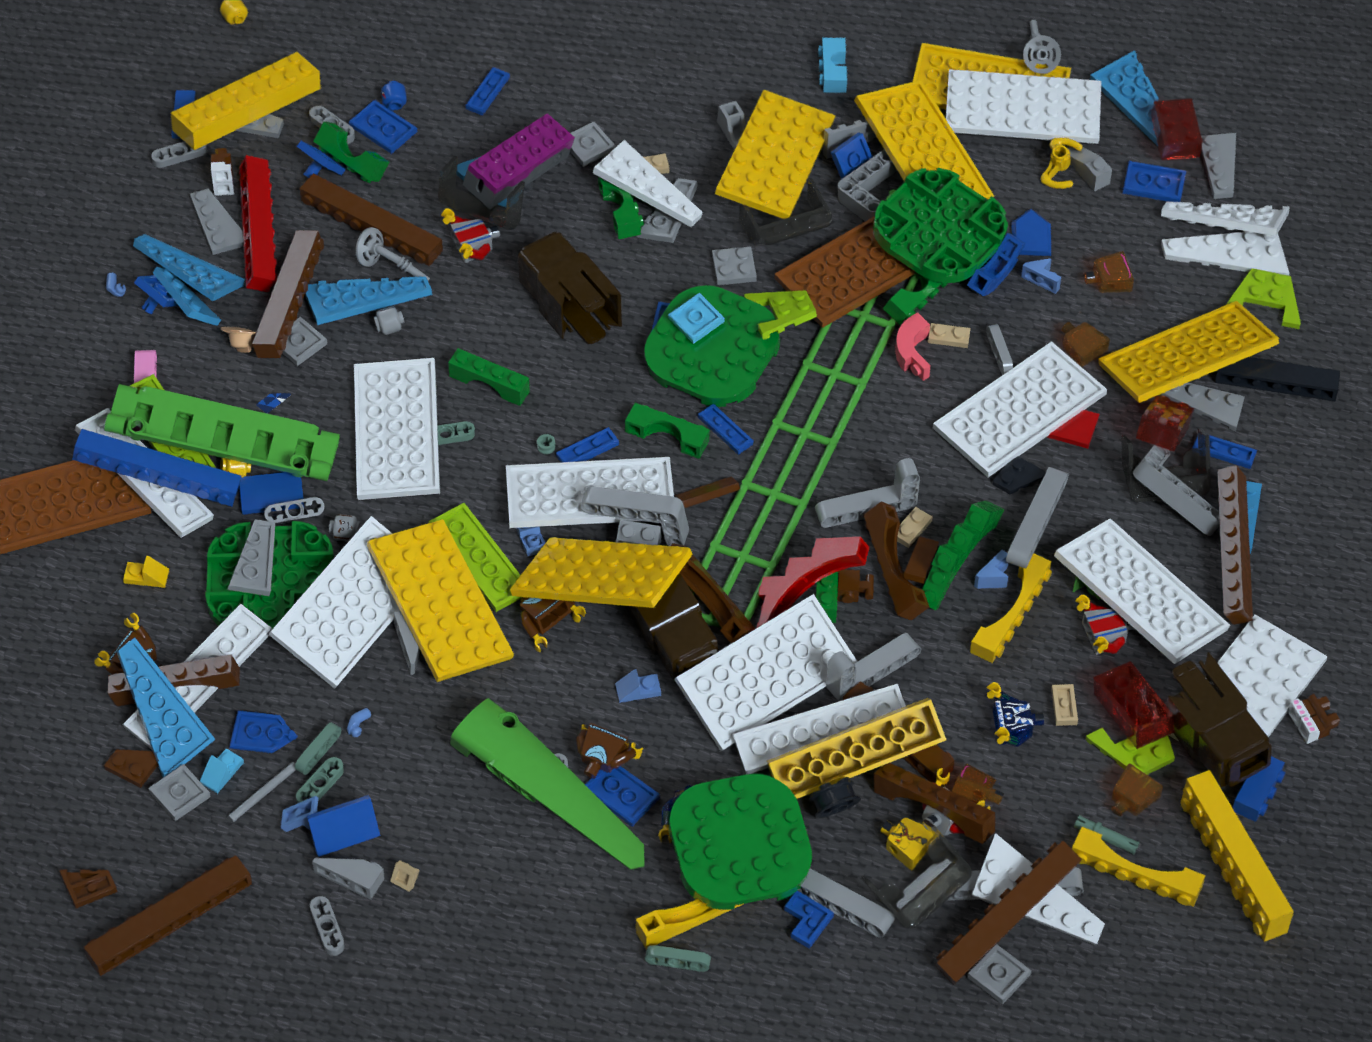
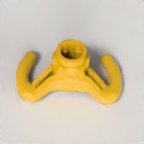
M1054 138L1049 144L1052 149L1050 164L1041 175V182L1055 189L1069 188L1073 186L1071 180L1057 182L1051 180V178L1058 171H1064L1070 166V151L1063 145L1073 147L1077 151H1081L1083 147L1077 141L1069 138Z

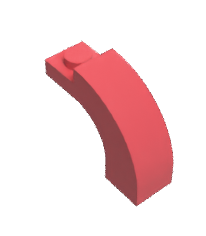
M917 312L904 321L899 328L895 353L897 362L904 372L911 368L912 373L924 381L930 376L931 365L916 351L915 346L929 337L930 324Z

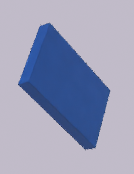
M373 100L349 121V125L391 154L417 133V127L376 100Z
M1129 161L1123 194L1168 202H1180L1186 171Z
M282 472L245 476L240 481L243 515L263 513L266 507L271 504L304 499L301 477H295L291 473ZM292 504L288 510L299 509L300 507L297 504Z
M621 766L613 769L610 773L599 770L596 778H591L585 784L615 815L632 827L660 799L659 793Z
M369 795L306 816L318 857L380 836Z

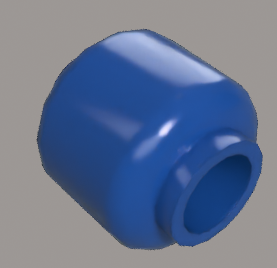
M389 81L382 87V103L389 110H399L406 104V89L403 84L397 81Z

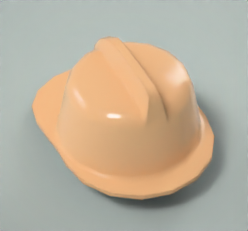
M221 327L222 331L228 333L231 347L236 348L241 353H249L251 351L257 332L239 327Z

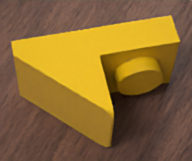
M146 556L144 564L127 562L123 581L126 584L165 588L169 568L150 556Z

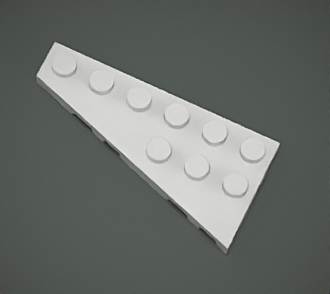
M625 140L594 167L593 174L690 227L702 216V211Z
M1166 202L1162 208L1161 216L1167 217L1170 220L1181 219L1186 220L1188 223L1198 222L1210 227L1221 226L1227 230L1238 229L1243 230L1245 233L1255 232L1272 237L1277 236L1289 214V207L1283 206L1282 210H1273L1272 206L1255 209L1252 205L1221 204V207H1211L1210 203L1193 206L1192 203Z
M1237 232L1162 239L1161 241L1164 257L1168 260L1187 263L1193 261L1206 266L1212 264L1218 265L1220 268L1250 272L1253 268L1287 276L1290 275L1278 234L1277 236L1267 237L1261 233Z
M995 833L971 896L997 905L1001 901L999 896L1007 888L1012 890L1017 885L1015 881L1023 873L1028 875L1033 870L1030 867L1032 863ZM1059 885L1055 886L1025 916L1028 919L1097 945L1105 924Z

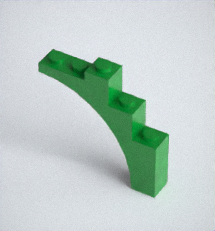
M987 500L972 504L964 523L957 524L948 543L939 546L932 562L933 567L922 589L930 608L938 610L950 584L968 555L987 533L997 527L1004 512L1003 508Z

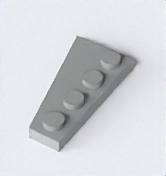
M678 178L673 184L683 195L692 201L698 187L697 181ZM655 208V212L646 218L645 224L641 228V235L636 237L674 243L682 222Z
M209 189L191 193V201L212 255L244 247L243 231Z
M254 520L227 590L264 596L270 595L275 536L274 522Z

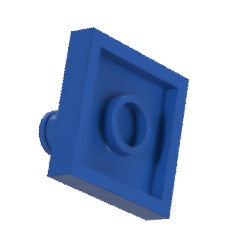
M863 133L855 134L830 152L841 179L873 158Z
M300 141L297 145L300 150L313 159L307 170L303 173L308 178L313 173L317 175L322 167H326L340 175L346 170L319 149L303 141Z
M155 275L138 276L134 282L149 295L141 306L147 313L153 314L158 304L163 307L179 306Z

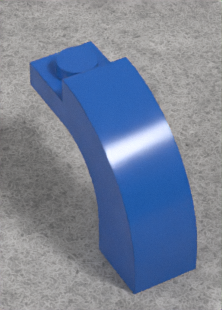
M1007 233L991 260L984 267L976 269L967 286L982 296L993 292L1011 272L1018 261L1017 257L1026 243L1011 233Z

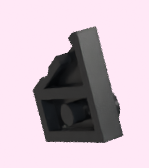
M1017 456L1007 463L993 480V486L1010 495L1021 488L1031 486L1033 482L1040 479L1043 480L1046 471Z

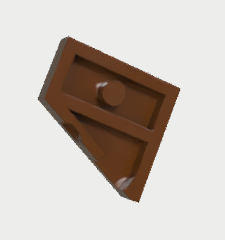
M116 749L105 763L104 768L141 788L156 769L158 763L153 751Z
M60 870V875L76 909L117 892V887L109 870H80V872Z

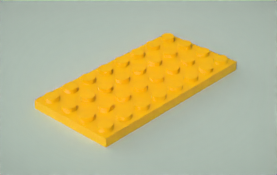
M922 43L913 82L921 80L938 108L946 110L949 69L1070 78L1071 68L1057 66L1051 72L1039 74L1030 70L1024 60ZM1036 64L1035 66L1038 69L1048 68L1047 64Z
M921 80L856 96L855 103L904 182L906 177L916 170L926 168V171H936L937 168H943L960 175V182L986 199H989L991 196L994 197Z
M763 90L722 175L715 194L789 221L824 144V129L832 127L836 115Z
M1235 301L1098 358L1099 365L1140 403L1211 372H1215L1225 366L1234 364L1244 358L1251 357L1263 350L1270 349L1279 344V337L1238 301Z
M443 519L368 541L367 547L437 682L513 658L514 653Z
M553 537L547 540L511 587L510 592L512 596L654 608L690 559L692 551L690 548L679 546Z

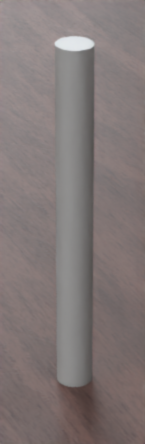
M290 763L229 814L228 819L231 822H235L296 771L295 763Z

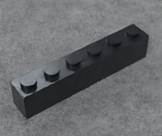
M1247 357L1217 370L1215 383L1335 402L1339 389L1340 371Z

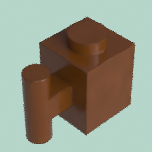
M844 569L839 571L837 601H843L844 603L858 602L859 592L865 593L867 600L873 599L874 576L872 574L866 575L865 581H860V570Z

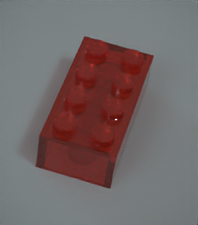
M1131 661L1093 677L1095 696L1136 749L1175 733L1174 715Z

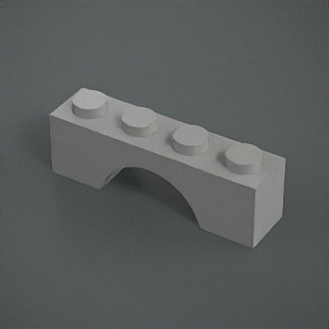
M736 101L720 105L717 116V123L734 150L746 128L744 113Z

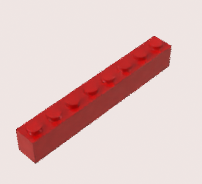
M246 155L239 167L246 288L269 292L277 281V274H275L276 259L274 258L276 246L273 243L275 230L272 228L274 214L271 213L273 199L270 198L272 184L269 182L271 169L268 166V160Z

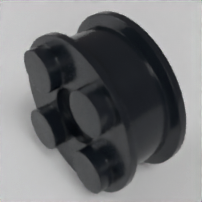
M846 777L831 785V782L825 783L818 787V791L811 793L809 801L815 804L817 809L816 818L834 815L860 802L861 798L855 795L852 788L854 781Z

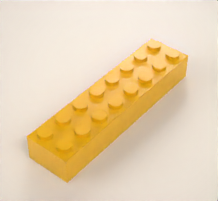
M295 52L171 112L172 130L193 150H196L319 90L320 71L302 55Z
M925 698L769 759L767 764L772 777L784 783L792 791L796 799L818 791V787L825 783L831 782V785L836 784L837 781L843 778L854 777L946 741V737L931 699Z
M1208 770L1187 778L1183 789L1181 806L1191 816V823L1195 829L1199 830L1204 846L1209 847L1214 863L1219 864L1222 869L1221 872L1226 882L1229 881L1235 899H1239L1243 905L1242 909L1247 918L1250 917L1253 922V929L1256 935H1260L1265 942L1286 934L1294 911L1213 774Z

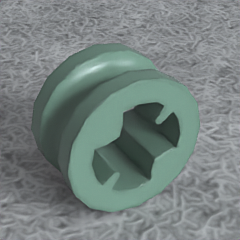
M549 434L541 435L537 439L538 451L542 454L552 453L555 450L554 437ZM548 442L549 446H545L543 443Z

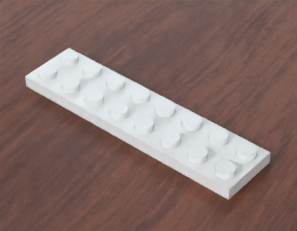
M108 408L77 424L75 428L78 434H80L81 429H85L146 447L140 440H133L128 436L104 431L107 415L111 413ZM117 473L180 538L213 520L214 514L194 495Z
M240 604L184 662L232 654L238 666H240L266 640L272 628ZM204 685L174 687L194 713L218 689V687ZM137 709L123 724L124 728L152 750Z
M898 684L738 732L733 734L747 775L769 768L767 764L769 759L885 715L906 705Z

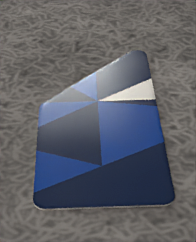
M269 394L256 406L267 414L291 396V394Z

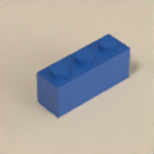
M1271 756V764L1266 769L1247 778L1234 801V812L1255 822L1259 815L1264 816L1268 808L1267 800L1273 799L1277 788H1275L1276 783L1281 784L1286 772L1283 771L1285 762Z

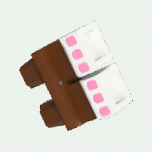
M226 148L215 149V154H211L214 196L233 195L231 153H227Z
M1312 694L1308 699L1302 701L1295 699L1290 702L1288 713L1307 744L1328 736L1331 729L1339 726L1340 718L1337 713L1334 712L1328 715L1325 713L1326 710L1330 709V702L1326 696L1316 698L1315 694Z

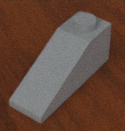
M1073 147L1068 148L1071 166L1093 191L1110 184L1112 169L1101 156L1084 147L1081 151H1077Z
M401 611L394 612V626L410 675H413L416 671L420 648Z
M314 858L312 861L315 873L370 900L384 881L383 868L375 862L370 863L362 859Z

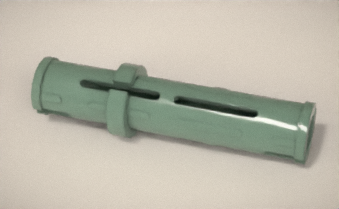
M1081 815L1078 816V820H1076L1074 828L1079 830L1081 827L1102 834L1103 841L1133 855L1140 843L1102 826L1101 822L1095 823Z

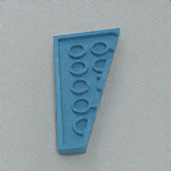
M1135 51L1090 75V80L1101 81V91L1162 151L1177 143L1178 136L1171 122L1167 120L1163 106H1160L1159 98L1149 78L1145 76L1143 66L1138 62Z
M146 234L134 239L133 246L211 301L225 296L244 284L245 279Z
M426 276L402 277L399 281H389V278H381V281L371 282L370 279L339 280L337 283L326 284V281H319L318 284H308V291L305 293V297L317 325L423 298L432 295V289Z
M133 638L117 651V655L162 777L164 778L183 764H186L212 743L215 738L136 638Z

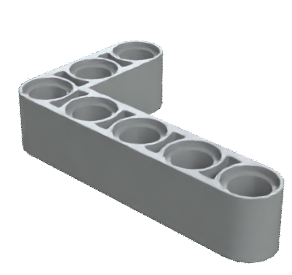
M885 149L838 182V201L864 221L875 216L876 209L881 202L868 191L898 171Z
M1156 443L1134 469L1133 475L1200 531L1208 536L1213 535L1220 526L1219 511L1162 466L1170 456V451L1163 444Z
M906 458L896 464L894 485L819 502L815 506V511L821 526L827 528L865 519L864 514L881 501L894 506L896 512L915 507L918 501L920 476L912 459Z
M590 486L586 488L580 508L588 514L661 523L668 546H671L672 543L684 546L689 533V525L683 502L673 496Z
M904 633L855 664L844 652L839 651L828 661L826 688L838 701H843V696L860 681L866 686H871L916 658L921 652V647L908 633Z

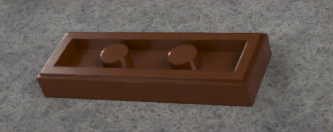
M731 476L677 494L675 497L683 502L684 508L737 491L740 487L739 483Z
M919 537L904 572V579L924 584L938 550L939 541Z

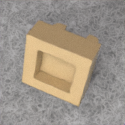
M399 861L395 864L390 882L410 891L414 887L419 869Z

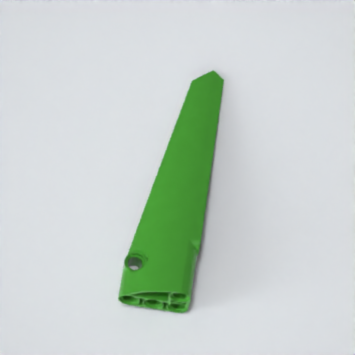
M487 698L475 707L451 735L450 745L464 756L468 757L470 753H473L486 763L485 765L489 771L532 802L539 801L630 870L644 867V844L565 764L518 720L514 713L507 712ZM505 722H511L514 724V726L509 728L505 727L503 724Z

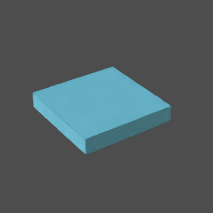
M700 293L668 314V318L693 344L725 322L724 317Z

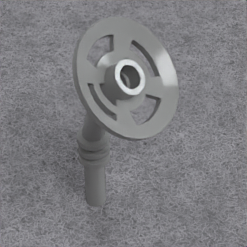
M1031 20L1030 40L1025 45L1023 51L1024 62L1033 72L1045 74L1058 66L1061 59V50L1053 38L1040 35L1037 21ZM1042 41L1049 42L1047 46L1042 45ZM1029 48H1031V52H1030L1031 61H1029V59H1028V50H1029ZM1052 48L1055 49L1056 54L1054 62L1051 61L1053 58ZM1045 63L1048 66V68L1038 69L1035 67L1036 64Z
M367 228L360 234L356 244V257L361 265L366 267L372 266L382 255L396 263L397 267L400 266L401 270L404 269L405 273L409 272L414 277L426 276L429 281L430 278L415 268L412 262L408 263V259L405 260V257L401 258L383 247V236L377 228ZM370 235L371 239L364 245L366 238ZM363 252H364L366 258H368V261L365 260V258H364V256H363Z

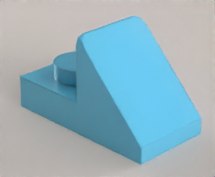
M225 749L218 758L212 755L209 758L200 782L202 785L218 793L244 763L243 758L228 749Z

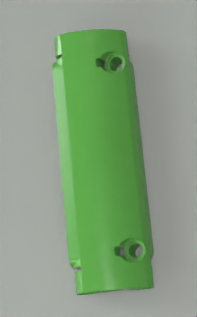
M119 384L111 413H108L104 431L128 436L133 440H146L287 472L295 477L304 476L326 482L333 466L340 434L324 430L318 435L319 428L310 423L147 386L142 387L139 394H137L138 388ZM139 426L142 430L133 431L132 428ZM297 463H301L304 465V467L296 468L294 465Z

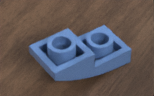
M540 526L516 528L527 556L537 554L545 544L540 532Z

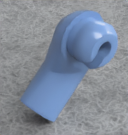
M108 273L106 290L116 297L123 296L126 287L124 285L121 287L120 283L116 284L117 275L115 273Z
M364 708L351 716L347 726L349 735L353 737L361 735L362 729L359 725L362 721L371 717L369 709Z

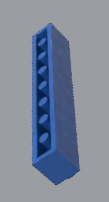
M85 429L80 431L72 460L231 507H233L241 481V475Z

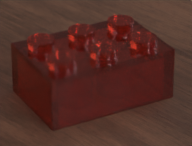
M1192 98L1154 101L1151 118L1161 159L1171 160L1200 157L1203 142Z
M1155 396L1141 418L1136 439L1174 452L1188 431L1194 408L1183 402L1171 401L1166 396Z

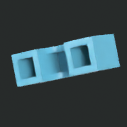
M823 38L822 46L818 47V57H822V60H819V71H823V74H820L819 84L823 85V93H846L847 67L837 66V64H845V38Z

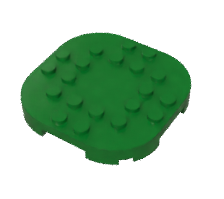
M926 168L909 174L905 182L886 201L882 200L880 202L873 222L875 239L887 253L929 280L940 283H956L966 280L975 273L976 269L981 268L998 250L1007 232L1006 212L1002 205L992 196L986 199L960 182V175L943 168H937L936 171H926Z
M697 286L687 289L671 301L647 338L645 359L649 373L663 387L667 388L669 385L701 399V404L707 406L714 404L717 407H726L728 403L735 401L739 403L754 392L756 382L773 356L776 357L778 354L780 333L778 334L777 331L770 333V338L763 340L758 328V324L773 321L776 318L763 305L720 287ZM700 293L724 317L725 322L693 344L668 318V314Z
M292 521V526H275L271 592L269 596L227 590L252 528L250 522L228 527L219 538L215 537L207 553V590L205 594L209 615L218 626L242 604L273 630L332 562L334 556L329 538L326 534L320 533L317 527L305 522Z
M747 774L704 782L685 790L672 807L668 828L681 871V881L687 892L695 900L697 898L706 903L707 907L731 910L735 908V905L771 898L781 900L798 891L807 878L812 862L811 845L798 801L792 791L781 781L767 775Z

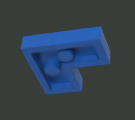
M799 891L794 893L784 911L801 920L791 933V938L809 949L834 917L833 911Z

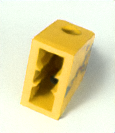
M903 818L897 826L886 821L881 828V832L888 836L886 849L911 871L935 843L937 832L934 829L927 830L924 825L908 818Z

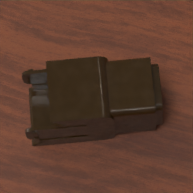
M553 232L520 250L518 254L519 281L539 303V312L562 339L564 338L566 328L570 333L573 332V329L563 317L587 344H594L606 336L605 330L590 314L592 312L607 330L611 329L609 325L622 327L621 293L589 256L583 252H577L561 232Z
M680 572L654 608L625 606L654 655L658 654L674 683H676L674 680L676 677L718 652L717 639L702 617L699 603Z
M1208 652L1205 665L1202 661L1198 662L1205 671L1206 678L1192 661H1187L1173 669V676L1184 691L1174 696H1168L1167 726L1194 760L1201 761L1207 770L1211 771L1220 787L1226 785L1232 787L1266 769L1271 764L1272 745L1269 743V737L1248 712L1247 700Z

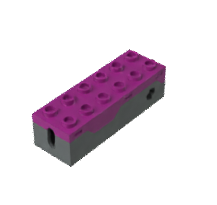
M547 113L470 163L462 185L491 209L565 160L570 153L575 137Z

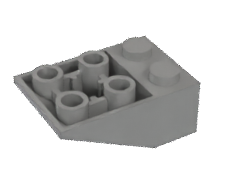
M620 520L616 542L660 545L663 529L661 526Z

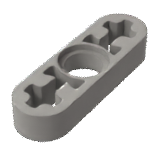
M315 106L310 109V121L320 128L323 122L336 123L348 132L347 144L354 141V129L322 106Z
M185 141L153 151L151 155L152 163L158 168L167 167L201 157L206 153L207 148L204 145L199 149L193 150ZM176 151L184 152V154L180 156H177L174 153Z
M999 325L987 326L988 340L1001 374H1005L1013 369L1011 356Z
M310 497L271 504L266 507L264 516L267 521L274 523L318 516L324 511V503L318 497ZM315 500L317 504L321 505V507L317 508V512H314L313 509H307L308 514L303 515L304 507L301 502H306L305 506H309ZM285 505L287 518H283V514L277 515V519L268 516L271 508L281 511V506ZM290 505H299L300 513L297 516L289 514L288 508Z
M323 896L315 897L310 903V910L325 952L332 956L339 955L344 950V940L330 902ZM319 904L324 908L325 915L321 916L320 910L317 908ZM325 922H331L333 928L323 930L321 925ZM331 936H333L334 941L337 944V947L333 948V946L331 945Z

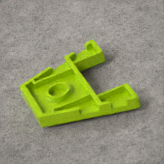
M1252 268L1226 304L1238 301L1242 306L1244 302L1283 309L1285 311L1282 326L1295 329L1300 328L1301 322L1291 276Z
M806 290L744 294V298L763 306L769 305L776 320L758 324L763 340L770 338V333L777 331L779 334L785 331L784 327L791 324L797 326L817 317L816 309Z
M1156 701L1141 708L1139 712L1149 728L1117 744L1113 743L1103 728L1086 735L1085 740L1099 748L1100 752L1104 755L1110 756L1116 761V764L1137 779L1174 762L1175 756L1159 705Z

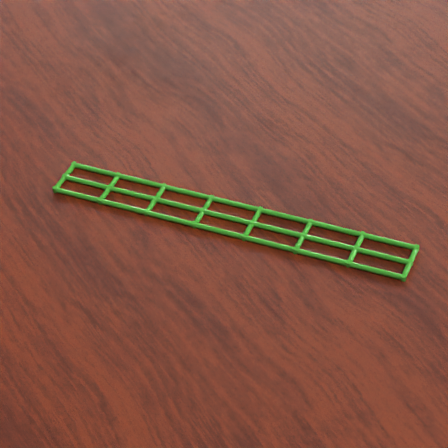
M895 190L889 191L887 199L895 192ZM918 273L911 276L905 290L913 292L919 279ZM878 296L866 302L862 311L854 309L846 314L858 319L833 369L812 363L832 323L820 328L745 478L742 480L740 489L737 491L713 541L710 543V547L701 562L706 570L716 552L737 559L722 588L727 595H729L745 562L766 569L762 579L763 577H772L788 542L804 510L807 508V504L897 324L892 317L890 320H886L869 314ZM865 321L885 327V330L861 379L840 371ZM811 370L829 377L802 429L782 421L807 371ZM837 379L857 387L832 437L828 438L811 432V429ZM778 429L798 435L799 437L773 489L752 483ZM806 439L827 445L802 498L798 499L781 493L780 491ZM747 490L768 496L742 550L738 551L721 545L720 543ZM779 500L794 505L797 508L769 562L749 555L775 501ZM762 579L744 613L749 621L761 599L758 594ZM712 612L709 615L702 613V617L708 625L721 628Z

